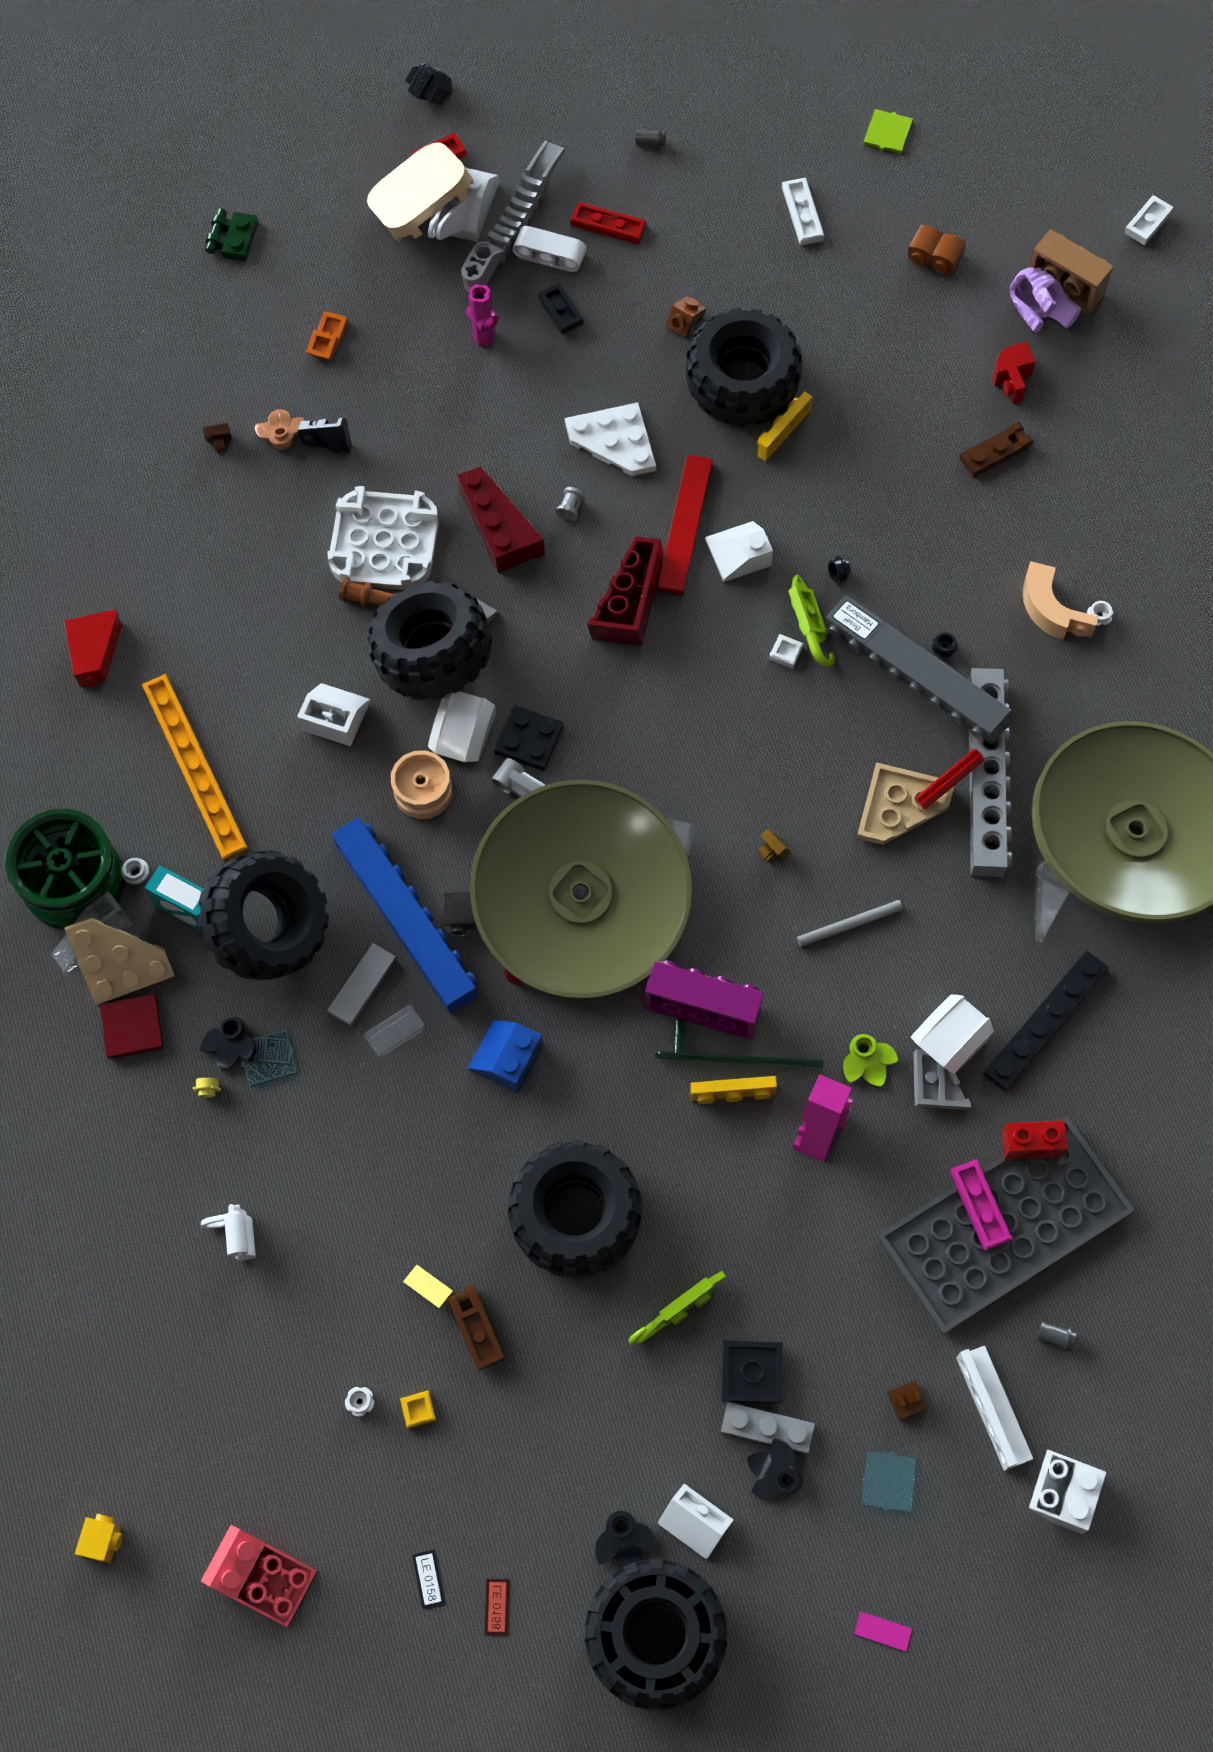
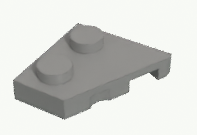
M916 1049L914 1051L915 1107L969 1110L971 1103L969 1099H965L959 1087L960 1081L956 1073L953 1074L945 1069L923 1049Z

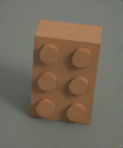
M1051 229L1034 248L1029 266L1030 268H1040L1059 281L1064 291L1068 294L1069 299L1075 302L1081 308L1080 312L1087 316L1090 315L1105 296L1113 266L1106 260L1095 256L1084 247L1078 246L1064 235L1058 234Z

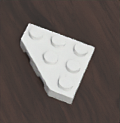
M638 403L565 418V425L572 446L591 452L593 457L609 465L612 463L623 469L624 473L630 476L656 471L655 460Z

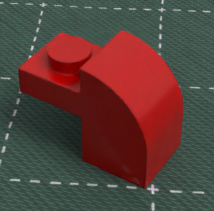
M1027 341L1005 348L999 354L995 365L993 384L994 386L1003 384L1004 393L1010 396L1013 404L1022 402L1026 389L1022 378L1032 376L1036 362Z

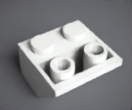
M321 683L307 694L297 716L301 730L351 746L370 704V699Z
M1047 1450L1029 1509L1054 1524L1084 1534L1089 1531L1106 1472Z

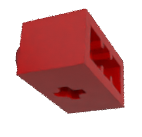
M1064 1121L1006 1123L1001 1132L1004 1160L1062 1158L1067 1150Z

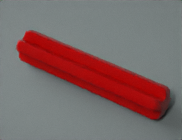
M977 749L969 752L916 796L918 805L923 809L930 807L983 763V755Z

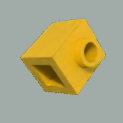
M97 1514L95 1519L86 1517L75 1554L110 1564L114 1551L117 1552L121 1546L123 1534L120 1533L121 1527L113 1524L114 1518Z

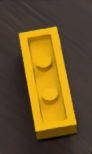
M804 391L799 398L795 397L789 404L784 415L780 414L775 419L769 432H764L759 437L757 442L759 458L766 462L808 415L812 408L813 396Z
M776 1076L692 1082L690 1084L691 1101H697L699 1104H710L714 1102V1099H726L727 1102L741 1101L743 1097L754 1096V1099L763 1100L770 1098L771 1095H775L777 1089Z

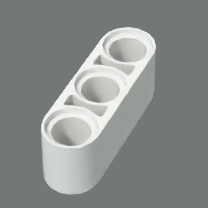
M523 226L519 231L512 250L521 259L568 272H577L587 247L582 241L531 226Z

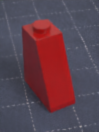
M114 609L64 620L73 674L79 686L91 687L99 682L106 681L122 628V621L117 610Z

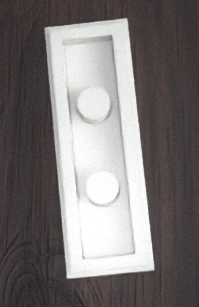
M806 178L782 182L783 193L800 246L824 241V233Z

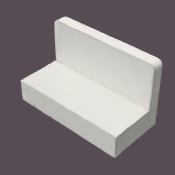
M683 1484L670 1501L658 1524L707 1559L731 1525L733 1519L690 1487Z

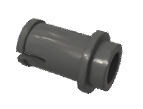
M661 129L657 131L636 130V145L656 146L658 149L661 146H665V131H661Z
M1042 1321L1037 1339L1063 1346V1350L1066 1351V1348L1073 1349L1077 1332L1071 1331L1072 1327L1065 1329Z

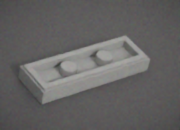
M373 943L328 1008V1014L352 1027L396 962V956Z

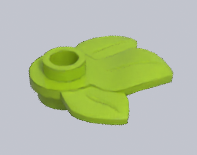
M860 1034L855 1036L850 1043V1054L843 1062V1070L849 1083L863 1077L870 1085L881 1087L886 1079V1065L898 1062V1057L890 1045L877 1043L872 1036ZM860 1045H865L868 1047L869 1051L866 1053H862L859 1051L858 1047Z

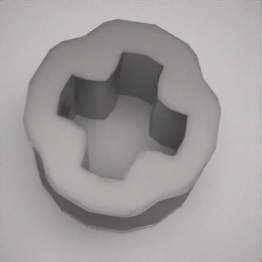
M566 487L563 492V501L561 505L557 506L556 512L559 517L565 520L575 521L578 518L577 511L579 506L585 501L586 495L577 488Z

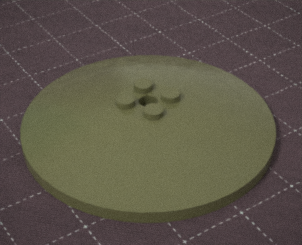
M1119 721L1094 726L1073 736L1061 745L1045 765L1037 781L1032 801V823L1035 838L1044 860L1057 879L1077 898L1092 908L1118 919L1146 924L1177 922L1191 918L1213 906V753L1199 742L1181 732L1165 726L1138 721ZM1129 826H1138L1142 834H1133L1129 830Z
M583 779L566 780L541 786L521 796L500 813L486 831L476 852L471 871L470 896L473 916L483 942L492 956L513 977L535 990L552 996L568 999H595L620 993L637 985L651 975L655 961L662 963V961L669 957L676 947L688 920L692 883L689 862L682 843L670 823L656 808L625 788L606 782ZM580 885L587 888L588 896L585 899L579 900L573 896L572 891L576 886Z

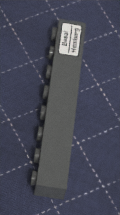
M845 595L826 616L827 630L835 639H843L852 651L857 654L861 652L867 656L873 666L884 668L896 682L902 681L908 685L909 690L914 695L925 697L934 709L939 712L943 710L949 714L955 724L966 726L978 740H985L992 745L1012 723L1011 709L849 596Z

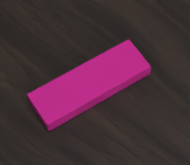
M976 1159L950 1169L951 1177L984 1252L1011 1242L1012 1236L978 1160Z

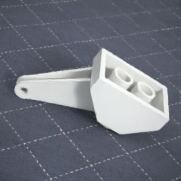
M466 168L474 181L466 190L469 197L462 203L455 197L434 213L430 219L428 237H436L438 240H442L446 237L454 236L478 242L499 186L498 175Z

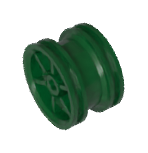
M64 808L41 812L23 823L9 841L5 855V868L8 879L31 913L42 923L52 928L65 930V927L89 918L100 921L115 908L122 896L125 886V880L122 877V861L101 825L91 816L81 811ZM65 844V848H59L58 845ZM87 847L92 848V851L83 852ZM42 857H45V863L40 860ZM89 873H94V878L88 881ZM40 882H46L43 889L38 888ZM64 893H73L71 896L63 897Z

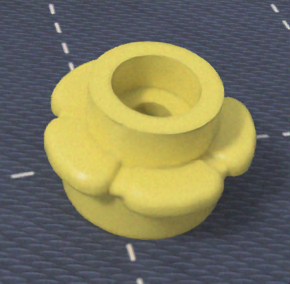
M197 1078L196 1087H193V1090L198 1092L199 1097L213 1098L216 1092L221 1091L219 1079Z

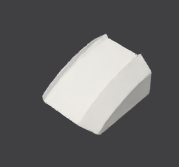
M452 692L444 695L437 711L428 747L435 754L459 761H479L496 716L495 705L486 698H480L463 692L455 694Z
M950 995L916 1030L911 1038L941 1066L955 1074L987 1043L994 1029L990 1018H986L965 1000L964 996Z

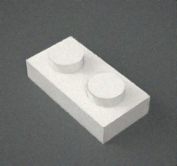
M1153 195L1126 226L1124 233L1145 245L1171 215L1174 207Z

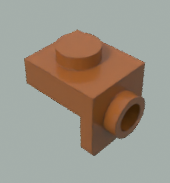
M684 297L672 305L666 327L686 337L689 335L692 324L704 317L706 307L699 304L694 298Z

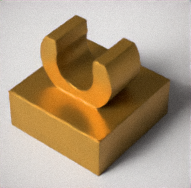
M767 829L760 835L766 844L757 853L767 862L776 854L785 859L791 853V850L770 829Z

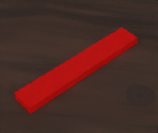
M687 455L659 578L658 591L683 595L712 467V458Z

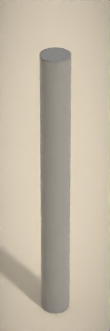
M897 900L797 937V942L800 947L896 913L903 910L901 902Z

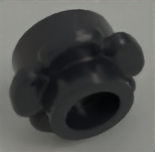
M836 556L835 560H831L828 563L829 575L834 581L847 580L851 571L850 564L847 560H843L841 556Z
M941 633L933 639L932 650L935 654H939L942 658L951 657L952 653H956L958 644L952 634Z

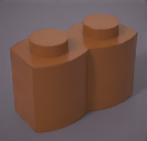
M921 225L909 246L908 258L916 265L930 266L940 274L953 275L965 252L966 241L958 236L942 233L934 227Z

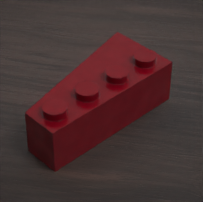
M481 466L457 475L461 496L497 573L545 555L544 539Z
M634 537L620 563L621 567L616 576L613 575L609 583V589L604 598L601 597L597 605V611L587 623L592 639L642 646L664 558L660 539Z

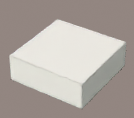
M779 634L770 653L769 660L794 669L804 643Z

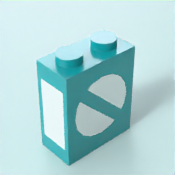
M159 865L145 886V890L153 904L161 911L203 933L202 928H198L197 915L201 913V907L198 903L200 894L205 889Z

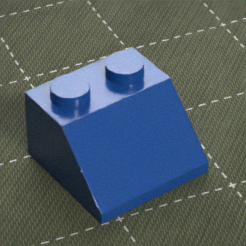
M493 1020L468 1070L518 1093L543 1046L542 1034L518 1023Z

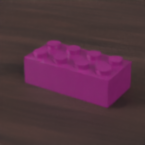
M655 961L645 990V1009L752 1040L761 1013L764 992L759 991L753 985L744 984L740 986L733 984L726 977L717 976L713 978L706 976L704 972L698 969L690 968L685 970L678 968L677 964L670 961H662V963Z

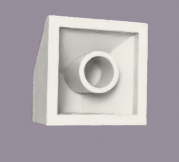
M753 521L705 537L723 582L772 566L773 549L764 529Z

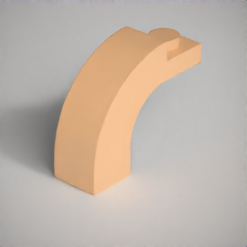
M1030 561L1023 586V601L1034 623L1044 632L1064 640L1066 632H1071L1078 637H1092L1098 616L1071 610L1061 605L1052 591V581L1056 568Z

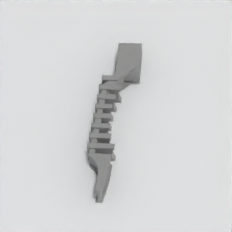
M544 141L526 169L527 175L522 174L520 178L522 187L518 185L515 189L516 198L512 196L510 200L511 208L507 206L505 209L506 217L502 215L499 219L500 225L496 223L494 232L490 230L487 242H479L473 247L461 269L464 289L468 293H470V288L476 284L487 285L499 262L504 264L506 255L511 254L512 246H514L520 229L528 225V219L533 217L534 209L537 210L539 201L543 200L544 192L548 190L553 171L565 152L563 147Z

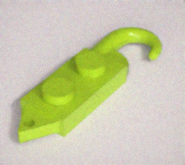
M797 574L793 577L792 588L788 592L791 598V605L799 621V629L806 636L814 659L824 667H832L835 664L834 653L829 654L830 659L828 660L823 655L820 644L826 640L827 631L813 589H809Z
M720 1271L709 1279L705 1277L662 1309L655 1320L631 1335L629 1343L633 1346L638 1345L670 1323H673L674 1326L679 1324L688 1316L687 1311L695 1305L697 1308H700L712 1298L710 1294L713 1292V1288L726 1275L723 1271Z

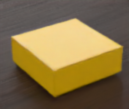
M429 1390L400 1398L408 1429L437 1421Z

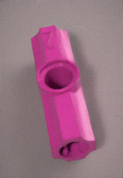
M476 284L470 288L468 296L469 306L467 307L466 315L472 322L473 337L476 344L488 347L494 343L496 335L495 326L499 318L493 311L491 290L486 285Z

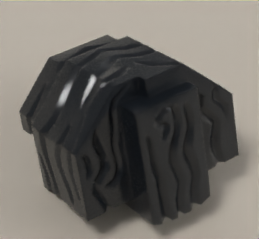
M428 63L412 67L405 79L410 84L408 91L418 99H427L432 103L442 105L446 96L452 94L451 78L437 66Z

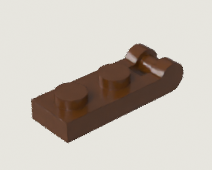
M1016 422L1007 430L960 453L959 459L974 478L1029 449L1034 441L1029 435H1025L1023 432L1024 427L1021 423ZM1015 438L1018 442L1012 444L1010 440Z
M472 1284L465 1287L466 1291L457 1295L452 1293L447 1299L478 1371H481L505 1360L476 1289ZM471 1301L473 1308L462 1312L460 1306Z

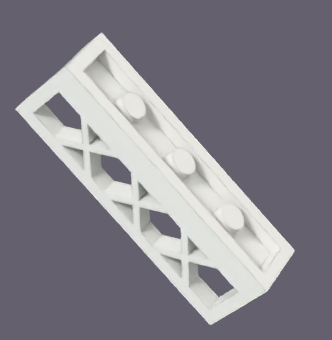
M982 1346L972 1351L967 1349L960 1352L956 1359L1003 1470L1006 1471L1033 1460L986 1347Z

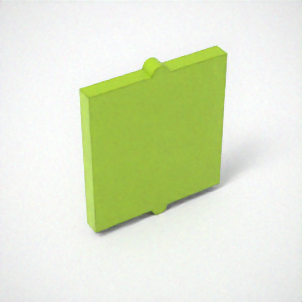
M875 109L863 145L879 148L880 151L887 150L902 154L913 118L897 115L896 112L889 113Z

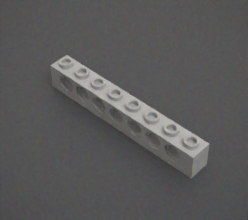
M972 668L968 680L1009 708V703H1004V695H1008L1009 688L1008 679H1004V669ZM1009 727L992 744L995 747L994 750L985 748L984 745L990 743L985 740H978L969 729V752L977 749L984 757V762L969 773L971 876L1004 877L1006 869L1011 868L1012 853L1007 851V842L1010 843L1011 826H1007L1006 817H1010L1011 802L1006 801V793L1010 792V776H1006V768H1009L1010 752H1005V743H1009ZM984 769H992L996 774H988ZM991 793L996 796V799H988L984 794ZM992 818L997 824H989L985 819ZM993 843L998 849H988L985 844Z

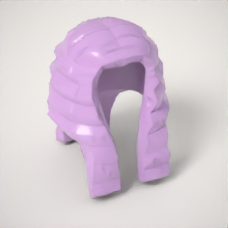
M1029 267L1021 270L1010 285V297L1015 308L1020 313V317L1036 333L1041 330L1044 324L1041 318L1051 317L1068 329L1080 314L1081 308L1069 299L1061 283L1040 268Z

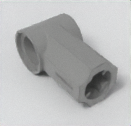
M510 758L504 761L491 778L493 785L506 794L513 793L519 798L532 790L545 786V784L527 774L519 763Z

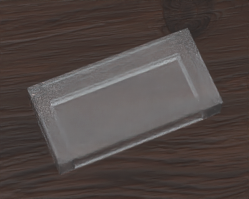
M409 1004L363 1035L380 1059L425 1030L426 1026L411 1004Z

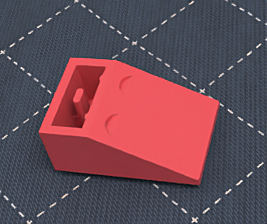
M231 1525L201 1582L277 1623L288 1627L317 1570Z

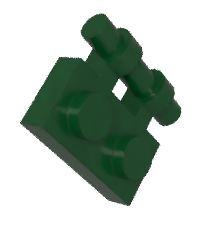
M218 209L211 222L212 230L206 237L207 245L205 251L209 254H214L216 248H220L224 258L246 261L259 222L257 215L234 212L230 220L226 219V210ZM222 230L228 231L226 237H220Z

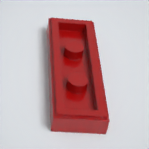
M578 202L571 217L570 226L639 245L647 226V220Z

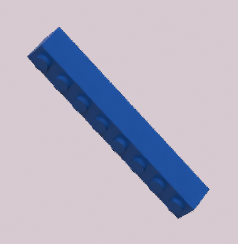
M357 817L331 833L335 846L448 1013H452L477 997L475 987L478 983L470 971L465 973L460 966L463 964L461 957L455 949L450 951L447 947L448 939L441 928L437 930L431 923L434 921L431 913L426 907L421 909L417 903L419 897L411 885L406 887L402 881L405 877L397 864L391 865L388 860L390 858L389 852L382 843L380 845L374 840L376 834L370 824H363L361 819Z

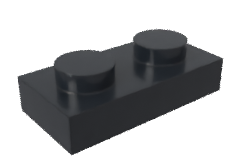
M560 283L538 292L540 302L561 334L583 325L582 316Z

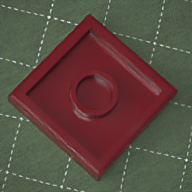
M155 994L100 1004L106 1056L108 1059L164 1049L158 1002Z

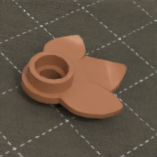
M277 409L271 412L268 422L255 425V432L260 439L269 440L276 449L284 450L293 444L294 436L298 434L299 424L301 421H304V418L297 417L291 419L290 414L286 410Z

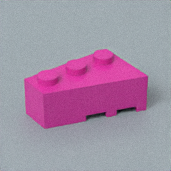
M819 1074L803 1114L802 1120L804 1122L799 1127L798 1136L792 1149L820 1161H825L837 1130H844L854 1101L853 1098L849 1097L851 1087Z

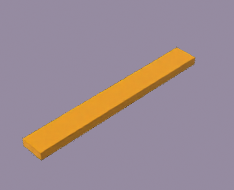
M164 674L142 684L223 861L226 862L248 852L247 845L167 675Z

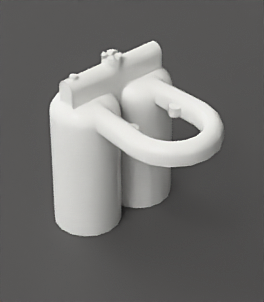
M230 1204L227 1214L202 1220L201 1227L205 1229L225 1227L227 1255L229 1257H235L236 1260H250L256 1257L253 1221L246 1211L240 1208V1205Z

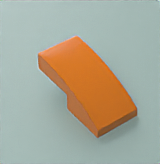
M324 311L318 329L313 331L306 353L330 361L343 338L349 323L348 318Z

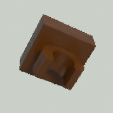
M223 423L203 427L206 441L208 443L214 442L217 452L227 451L225 439L232 438L229 424Z
M916 1380L888 1391L899 1421L928 1409Z

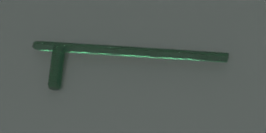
M681 1019L676 1020L674 1023L673 1052L659 1051L655 1053L656 1058L664 1060L823 1068L824 1060L684 1053L685 1021Z

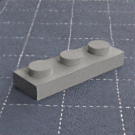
M727 1402L721 1433L771 1445L773 1439L778 1438L786 1442L793 1451L808 1455L815 1423Z

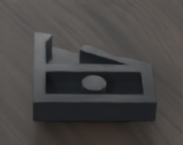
M338 418L337 423L328 424L329 421L327 419L300 422L298 433L302 444L312 448H326L336 453H350L352 442L346 418Z

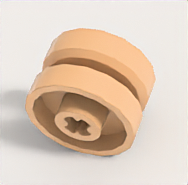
M426 750L413 751L403 755L395 763L391 772V786L399 809L407 816L416 819H431L440 815L449 806L453 797L450 772L445 761L437 754Z

